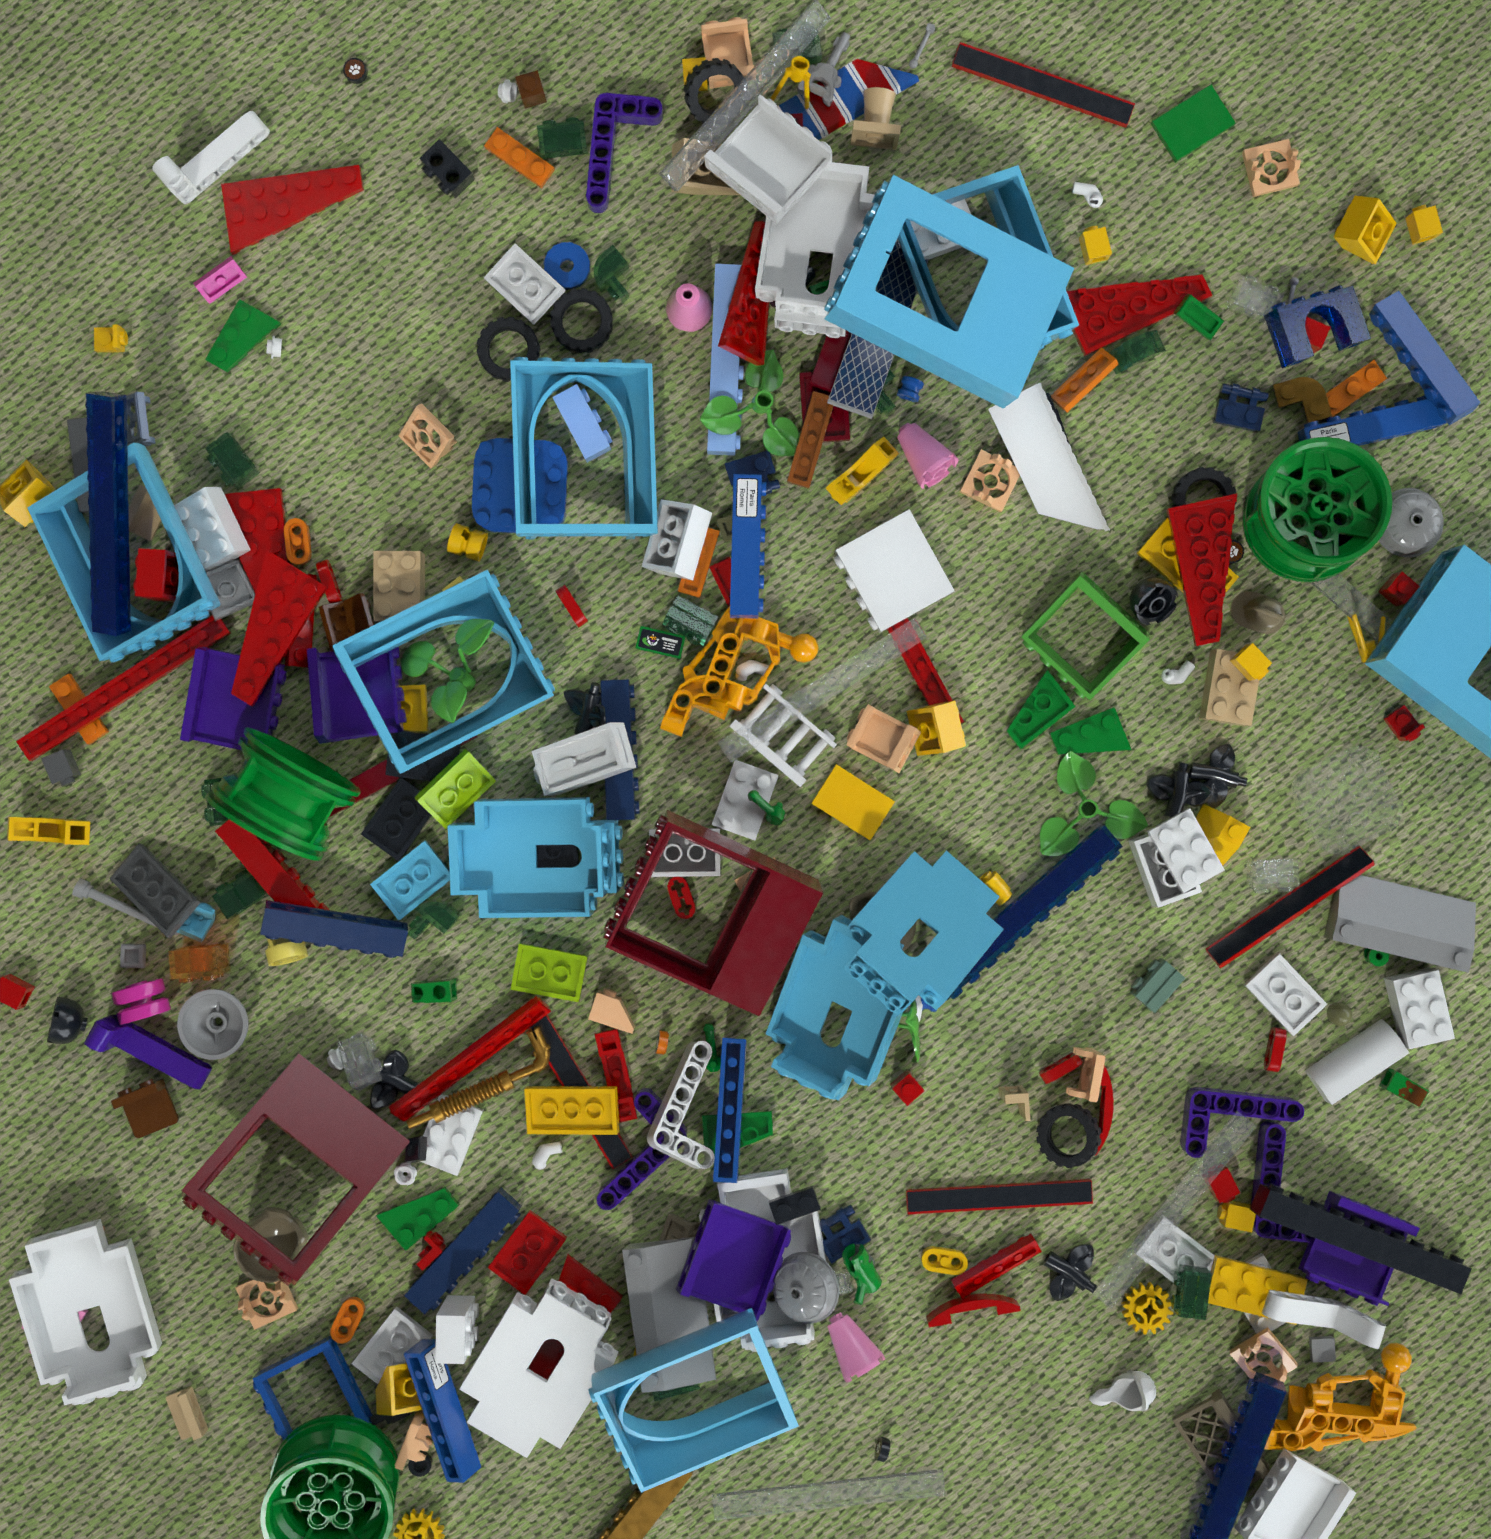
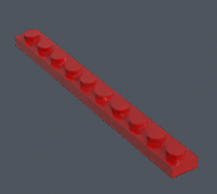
M212 615L16 741L28 761L35 760L194 658L196 648L211 647L231 634L230 630L222 618L215 621Z

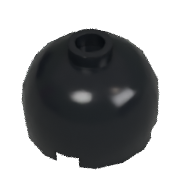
M1148 577L1141 580L1132 589L1129 597L1130 608L1141 623L1151 625L1149 622L1154 621L1160 623L1175 610L1177 606L1175 599L1176 596L1178 597V593L1167 581L1158 577Z
M57 997L48 1032V1043L67 1044L74 1041L80 1031L85 1032L88 1018L83 1017V1009L79 1003L68 998Z

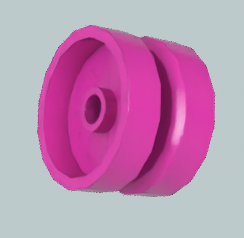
M163 978L148 982L147 980L125 986L124 989L110 993L114 1005L130 1004L129 1007L120 1009L116 1013L119 1025L171 1010L169 998H152V996L165 991Z

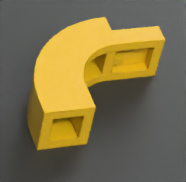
M882 437L825 489L834 500L843 505L866 487L900 453L885 437Z
M8 817L7 840L89 845L90 821L45 817Z

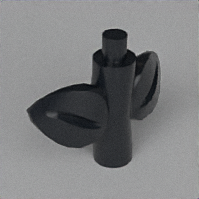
M592 682L590 689L585 690V692L578 689L564 691V697L569 707L575 714L580 716L575 727V735L591 730L593 726L596 728L606 724L605 707L599 704L601 693L599 692L600 684Z
M1224 744L1215 748L1210 754V764L1192 762L1189 778L1207 780L1204 783L1214 791L1212 797L1206 802L1212 808L1220 806L1225 801L1228 787L1236 788L1237 785L1246 787L1248 778L1241 777L1239 772L1231 770L1235 765V753L1230 744Z
M1179 762L1177 771H1173V777L1159 774L1147 778L1146 783L1150 794L1157 800H1169L1164 815L1171 818L1182 812L1185 803L1194 807L1201 806L1213 795L1214 791L1207 784L1200 781L1189 782L1190 773H1186L1187 763Z
M393 1050L386 1055L383 1061L384 1067L378 1065L372 1067L366 1064L362 1073L370 1076L369 1080L376 1082L370 1094V1104L373 1109H380L391 1105L396 1101L398 1091L405 1095L419 1085L418 1082L405 1076L409 1068L408 1059L398 1050Z
M1082 1244L1075 1246L1070 1250L1067 1259L1052 1251L1048 1253L1043 1261V1265L1057 1272L1049 1283L1050 1294L1054 1300L1061 1301L1069 1298L1074 1293L1076 1287L1082 1291L1087 1289L1091 1293L1095 1291L1097 1285L1091 1282V1277L1084 1272L1091 1267L1094 1259L1092 1245Z

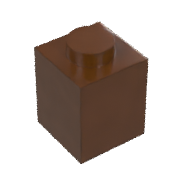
M538 70L515 77L525 109L547 102Z

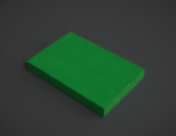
M1212 84L1151 123L1175 163L1236 124Z

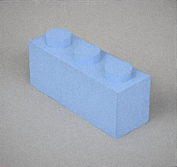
M576 384L552 397L587 463L611 450L609 443L613 441L607 430H601L598 423L602 420L596 409L591 411L587 404L591 400L585 388L580 390Z

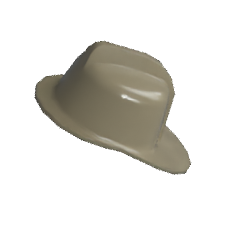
M1247 591L1237 595L1231 603L1230 611L1232 618L1242 627L1262 634H1272L1281 629L1284 624L1285 611L1279 601L1269 596Z

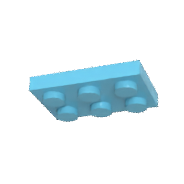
M424 841L370 885L396 918L401 920L450 881V870L429 843Z

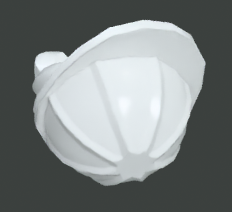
M1129 1370L1127 1373L1117 1376L1111 1387L1098 1389L1093 1395L1089 1396V1400L1099 1406L1115 1402L1126 1410L1143 1412L1149 1408V1405L1155 1399L1156 1386L1146 1373Z

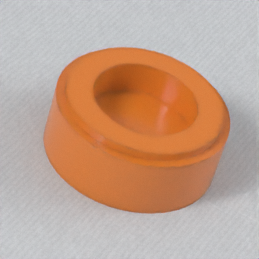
M659 1030L655 1048L656 1054L664 1055L666 1053L669 1033Z

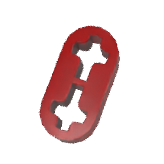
M326 559L316 563L321 583L328 587L325 594L329 603L343 601L329 560Z
M566 585L555 590L578 628L587 623L586 616Z
M672 877L668 882L667 889L675 913L682 919H689L694 915L696 906L688 882L684 877ZM675 880H678L679 883H684V887L681 888L682 896L678 895L677 890L671 889ZM684 898L687 905L691 904L692 908L689 909V914L685 915L684 912L679 911V908L682 907L680 899Z
M1272 1027L1270 1030L1264 1059V1069L1267 1071L1279 1072L1287 1039L1285 1029Z
M1071 1052L1042 1069L1039 1075L1043 1082L1048 1084L1079 1067L1083 1061L1079 1055Z

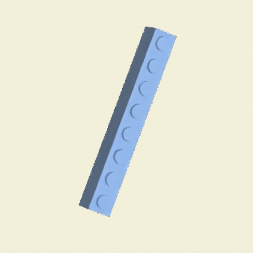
M715 264L709 402L713 398L723 395L732 398L737 405L742 403L743 389H738V382L743 380L744 366L739 365L740 357L718 347L742 265ZM708 430L707 454L735 456L736 449H740L741 435H736V432L730 435H720Z

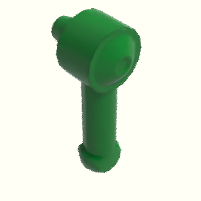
M751 790L748 793L749 801H753L767 814V822L772 825H781L786 814L783 810V804L777 802L775 806H771L759 795L758 791Z
M706 1023L703 1026V1031L705 1032L706 1042L712 1048V1054L706 1069L710 1072H717L721 1067V1057L717 1055L715 1028L713 1024Z

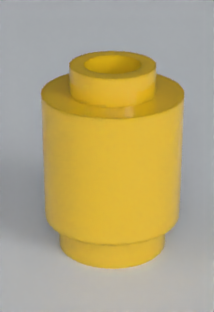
M987 871L979 878L999 896L996 901L998 906L1004 904L1012 896L1010 887L996 871L992 873Z

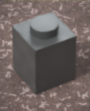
M62 749L41 758L52 784H61L64 787L76 782L74 778L81 776L71 750Z

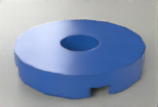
M562 242L554 245L547 252L544 259V270L565 290L576 289L588 279L590 260L581 246L572 242ZM566 260L574 264L573 269L569 272L561 269V264Z

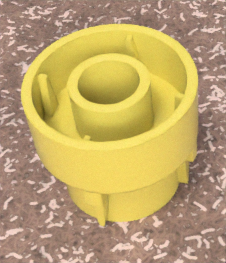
M267 938L269 946L265 953L268 966L289 964L308 957L304 941L302 943H293L285 938Z

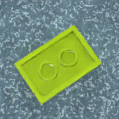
M464 749L414 798L447 829L448 825L461 816L496 780L468 750Z
M519 943L510 990L580 1002L588 956Z

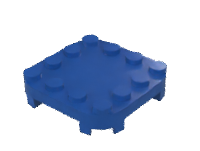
M495 438L481 442L474 458L473 517L478 525L493 533H516L513 439ZM534 440L536 524H563L566 518L568 459L562 448L554 442Z

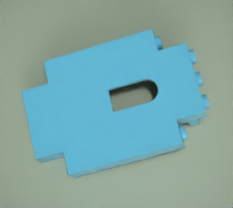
M590 797L479 799L474 802L475 822L452 823L448 825L451 895H478L479 918L590 917L594 910H597V897H604L607 893H617L624 886V873H620V863H623V850L619 849V840H622L623 835L622 826H618V820H591V817L594 816V805L590 803ZM537 845H575L581 851V862L575 867L537 868Z
M947 850L933 866L914 851L845 928L850 936L863 946L844 966V969L853 979L862 984L871 995L879 999L889 1011L897 1016L903 1013L918 995L924 999L925 1003L937 1010L1004 930L986 914L998 900L999 896ZM920 919L937 935L919 956L911 957L903 952L900 941L915 922Z
M843 915L833 919L827 937L812 930L802 935L766 1031V1035L772 1037V1040L776 1043L786 1044L783 1053L773 1060L771 1067L776 1069L780 1075L795 1079L800 1085L819 1091L821 1096L833 1100H839L847 1093L852 1078L857 1084L863 1086H870L877 1080L903 1014L901 1013L897 1016L889 1011L879 999L871 995L862 984L853 979L844 969V966L863 945L854 940L845 930L852 920ZM900 943L901 949L903 950L904 944ZM832 1002L852 1011L841 1042L836 1047L827 1046L821 1038V1030Z

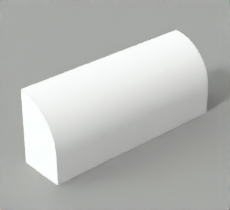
M1380 1019L1307 1068L1305 1072L1323 1099L1333 1105L1409 1054V1051L1394 1030L1384 1020Z

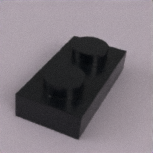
M813 1186L769 1200V1206L776 1225L821 1210Z

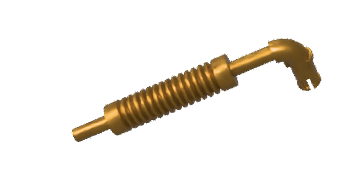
M540 1026L534 1027L537 1037H535L532 1028L526 1031L534 1048L535 1060H533L532 1064L513 1073H509L505 1069L499 1072L498 1076L494 1074V1077L490 1076V1079L486 1078V1081L482 1080L477 1082V1084L474 1083L473 1086L470 1085L465 1090L461 1089V1092L457 1091V1094L453 1093V1096L450 1094L449 1098L446 1096L444 1099L441 1098L440 1101L437 1100L430 1103L429 1111L406 1121L409 1129L432 1119L436 1123L446 1120V1117L450 1118L455 1113L459 1114V1111L463 1112V1109L467 1110V1107L470 1109L471 1106L474 1107L479 1102L483 1103V1100L487 1101V1099L496 1097L500 1093L503 1094L504 1091L507 1092L514 1089L515 1081L544 1070L549 1063V1049L551 1047L546 1043Z

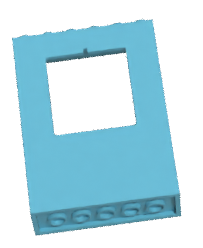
M895 175L888 182L884 180L880 189L876 191L872 203L874 204L864 217L862 222L864 226L861 232H858L853 242L855 247L848 254L843 267L845 269L842 275H839L834 285L836 290L832 297H829L824 307V310L827 311L824 319L1001 408H1005L1019 398L1074 268ZM906 219L987 260V264L957 331H953L875 290L890 256L886 251L891 253Z
M1461 545L1441 552L1419 584L1420 587L1407 601L1365 664L1491 759V701L1467 682L1491 647V564L1466 545Z

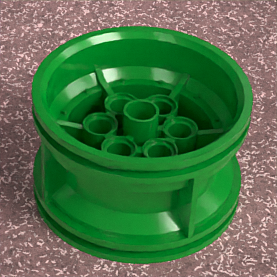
M1317 437L1300 441L1284 450L1271 463L1266 472L1256 481L1248 493L1242 515V526L1246 542L1257 560L1268 570L1280 577L1297 582H1318L1332 578L1350 567L1383 536L1392 513L1391 487L1380 464L1372 455L1358 445L1332 437ZM1302 472L1301 480L1289 477L1295 473ZM1309 484H1314L1318 492L1311 491ZM1331 494L1337 495L1340 502L1333 501ZM1289 497H1295L1299 504H1292ZM1275 501L1281 505L1284 511L1278 519L1275 513ZM1354 501H1356L1357 507L1353 505ZM1333 517H1338L1342 521V525H1337L1333 521ZM1292 519L1298 520L1301 528L1294 527ZM1314 529L1319 530L1323 537H1316L1313 532ZM1339 534L1352 536L1347 543L1338 547ZM1304 536L1305 542L1310 546V549L1295 543L1293 540Z
M249 727L245 728L243 734L246 737H240L238 740V744L241 746L240 748L245 757L242 766L237 773L224 775L220 782H214L211 786L212 791L207 793L205 799L222 815L261 839L303 858L320 861L324 856L323 852L327 851L329 847L327 839L330 836V831L326 821L331 812L337 807L353 806L356 801L354 797H358L361 790L334 769L294 746L262 731Z
M348 1415L321 1416L295 1428L283 1440L273 1461L270 1482L264 1495L260 1513V1523L264 1539H388L393 1525L400 1470L394 1466L398 1455L389 1438L375 1425ZM365 1501H374L367 1511L364 1506ZM293 1502H295L296 1506L298 1507V1509L301 1510V1512L297 1510Z

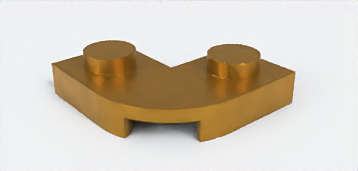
M1299 377L1273 385L1278 408L1302 402L1307 423L1332 417L1326 392L1323 386L1315 379Z

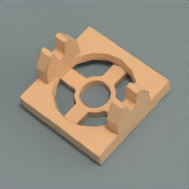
M1289 139L1243 150L1242 155L1253 197L1297 187L1300 184L1297 171L1300 169L1301 160H1297L1299 152L1295 148L1291 149ZM1270 151L1280 153L1287 161L1278 163L1272 159ZM1262 153L1264 163L1261 167L1257 168L1259 161L1256 158ZM1266 163H1273L1276 166V173L1273 175L1266 174L1264 165ZM1288 169L1286 178L1281 183H1278L1276 175L1280 170ZM1260 175L1268 178L1270 185L1262 183L1259 180Z
M422 403L416 406L398 435L430 468L435 467L440 458L453 449L452 446L457 443L454 439L455 436ZM423 420L428 423L426 428L419 426ZM434 430L440 436V446L433 440L432 432ZM421 431L427 434L429 438L428 443L421 439ZM429 446L434 452L427 451L423 447Z
M981 449L960 493L1002 512L1020 474L1016 466L1012 465L1009 459H1003L999 454L992 455ZM985 464H995L992 472L986 474L978 471V469ZM1001 468L1008 475V485L1000 482L998 474ZM994 475L997 478V485L994 488H988L984 484L986 476ZM974 478L981 481L982 491H978L974 487ZM995 489L1004 492L997 498L988 495L990 491Z
M1073 1047L1075 1055L1083 1056V1063L1078 1088L1066 1087L1065 1093L1070 1096L1085 1098L1091 1102H1097L1105 1056L1093 1048Z
M253 1279L235 1287L240 1297L238 1310L243 1311L242 1319L250 1320L254 1330L298 1310L289 1286L282 1281L273 1282L276 1284L275 1290L268 1288L265 1282ZM257 1284L260 1290L258 1298L250 1301V1292ZM265 1291H270L274 1296V1300L270 1304L264 1303L261 1299V1294ZM280 1296L279 1301L283 1303V1306L278 1311L275 1302L277 1297ZM262 1305L268 1308L271 1315L259 1314L253 1308Z
M1268 1327L1230 1350V1355L1259 1390L1265 1386L1275 1390L1277 1383L1283 1385L1287 1379V1373L1298 1367L1296 1360ZM1261 1344H1267L1272 1346V1348H1262ZM1253 1351L1254 1358L1246 1362V1358L1248 1359L1250 1357V1353ZM1266 1352L1271 1358L1267 1362H1262L1258 1360L1257 1354ZM1280 1353L1282 1359L1280 1368H1277L1273 1363V1356ZM1258 1365L1266 1366L1271 1373L1261 1374L1255 1372L1253 1368Z
M423 1410L416 1412L409 1426L394 1465L396 1469L403 1471L408 1459L414 1462L425 1460L426 1455L419 1450L428 1451L429 1445H432L433 1441L426 1437L427 1435L431 1436L428 1425L423 1423L425 1418Z

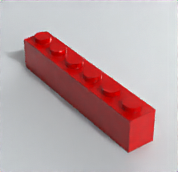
M230 819L215 830L218 836L275 902L329 910L323 902L319 903L314 897L316 894L313 889L300 881L299 878L301 876L294 867L289 868L284 862L285 857L278 849L274 850L269 842L245 830Z

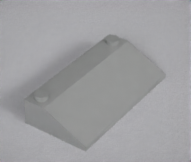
M1359 875L1335 891L1324 938L1469 973L1475 944L1476 903Z
M695 1237L629 1244L622 1250L637 1355L709 1326L706 1301L693 1296L686 1297L680 1295L676 1290ZM713 1349L652 1373L641 1382L642 1393L666 1391L716 1380Z

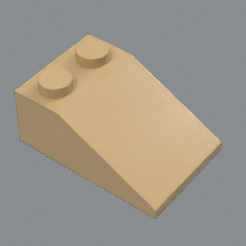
M682 138L672 144L671 192L690 195H740L705 166L704 156L710 149L715 152L722 144Z

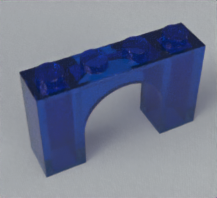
M1342 285L1328 290L1329 293L1324 294L1322 290L1310 295L1308 299H1305V296H1301L1290 301L1291 304L1288 305L1284 301L1271 307L1272 311L1264 315L1282 369L1302 363L1314 356L1305 327L1308 313H1316L1328 322L1338 351L1358 346L1371 339L1353 286L1343 288Z

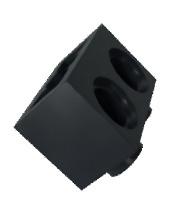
M440 139L419 158L423 164L422 171L430 179L435 177L440 182L437 186L445 195L451 194L455 199L475 180L473 173ZM435 159H443L441 165H432ZM451 176H459V180L457 182H448Z

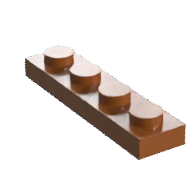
M813 391L787 483L807 489L810 488L833 409V405L827 403L829 395Z

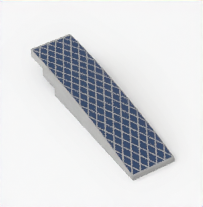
M896 240L891 253L886 251L890 256L876 285V291L911 309L917 288L899 241ZM852 333L827 403L872 419L895 354Z

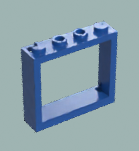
M331 1335L258 1371L253 1377V1387L261 1395L264 1401V1409L268 1415H271L274 1421V1429L279 1436L281 1435L283 1440L293 1430L267 1379L323 1352L354 1416L371 1423L370 1417L373 1414L337 1342L332 1339Z

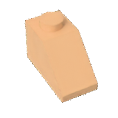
M604 988L603 991L598 990L588 1019L633 1034L635 1025L621 997L616 996L617 992Z

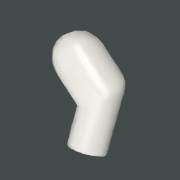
M1074 182L1073 194L1083 195L1088 204L1093 208H1098L1102 204L1103 197L1095 185Z
M748 660L736 668L735 677L739 681H746L747 677L752 673L764 675L769 665Z
M1186 660L1179 670L1165 669L1161 675L1162 681L1167 684H1182L1194 670L1195 666Z
M561 1141L542 1144L538 1147L532 1157V1163L536 1169H544L550 1155L563 1152Z

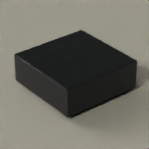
M427 1137L408 1138L410 1142L405 1149V1162L426 1161Z

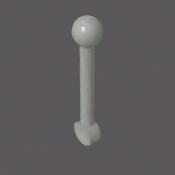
M927 24L925 36L914 58L909 61L910 68L914 69L918 66L917 61L930 34L935 31L934 24Z
M1297 277L1290 279L1291 288L1285 316L1281 319L1284 325L1291 323L1290 311L1295 287L1299 283Z

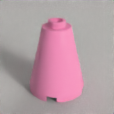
M687 283L671 293L667 300L666 313L669 321L675 328L694 332L702 329L709 322L712 315V302L709 295L703 289Z
M907 423L899 429L897 438L917 483L922 489H924L925 484L929 488L940 482L950 473L947 469L951 465L955 468L959 460L954 453L916 423Z
M840 1312L829 1319L831 1323L827 1327L843 1379L846 1383L852 1381L851 1377L854 1375L860 1377L880 1364L879 1361L885 1360L883 1353L848 1314L842 1315Z

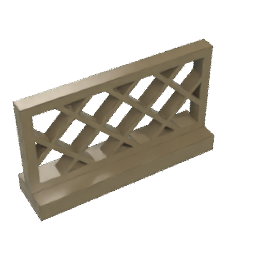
M1220 1388L1212 1393V1397L1172 1418V1421L1222 1499L1261 1478L1264 1481L1269 1473V1465ZM1212 1405L1216 1411L1214 1420L1202 1417L1203 1409ZM1187 1418L1196 1420L1194 1430L1184 1428L1180 1422ZM1200 1421L1212 1424L1210 1435L1198 1432ZM1216 1426L1224 1427L1228 1430L1226 1439L1214 1436ZM1196 1437L1208 1439L1206 1450L1197 1448L1194 1445ZM1212 1441L1225 1444L1222 1454L1210 1451ZM1229 1445L1240 1449L1239 1458L1226 1455ZM1208 1456L1221 1459L1218 1469L1208 1467L1206 1464ZM1224 1461L1237 1464L1235 1474L1222 1470ZM1241 1465L1251 1467L1254 1473L1248 1477L1239 1475ZM1220 1477L1232 1478V1485L1222 1489L1219 1484Z

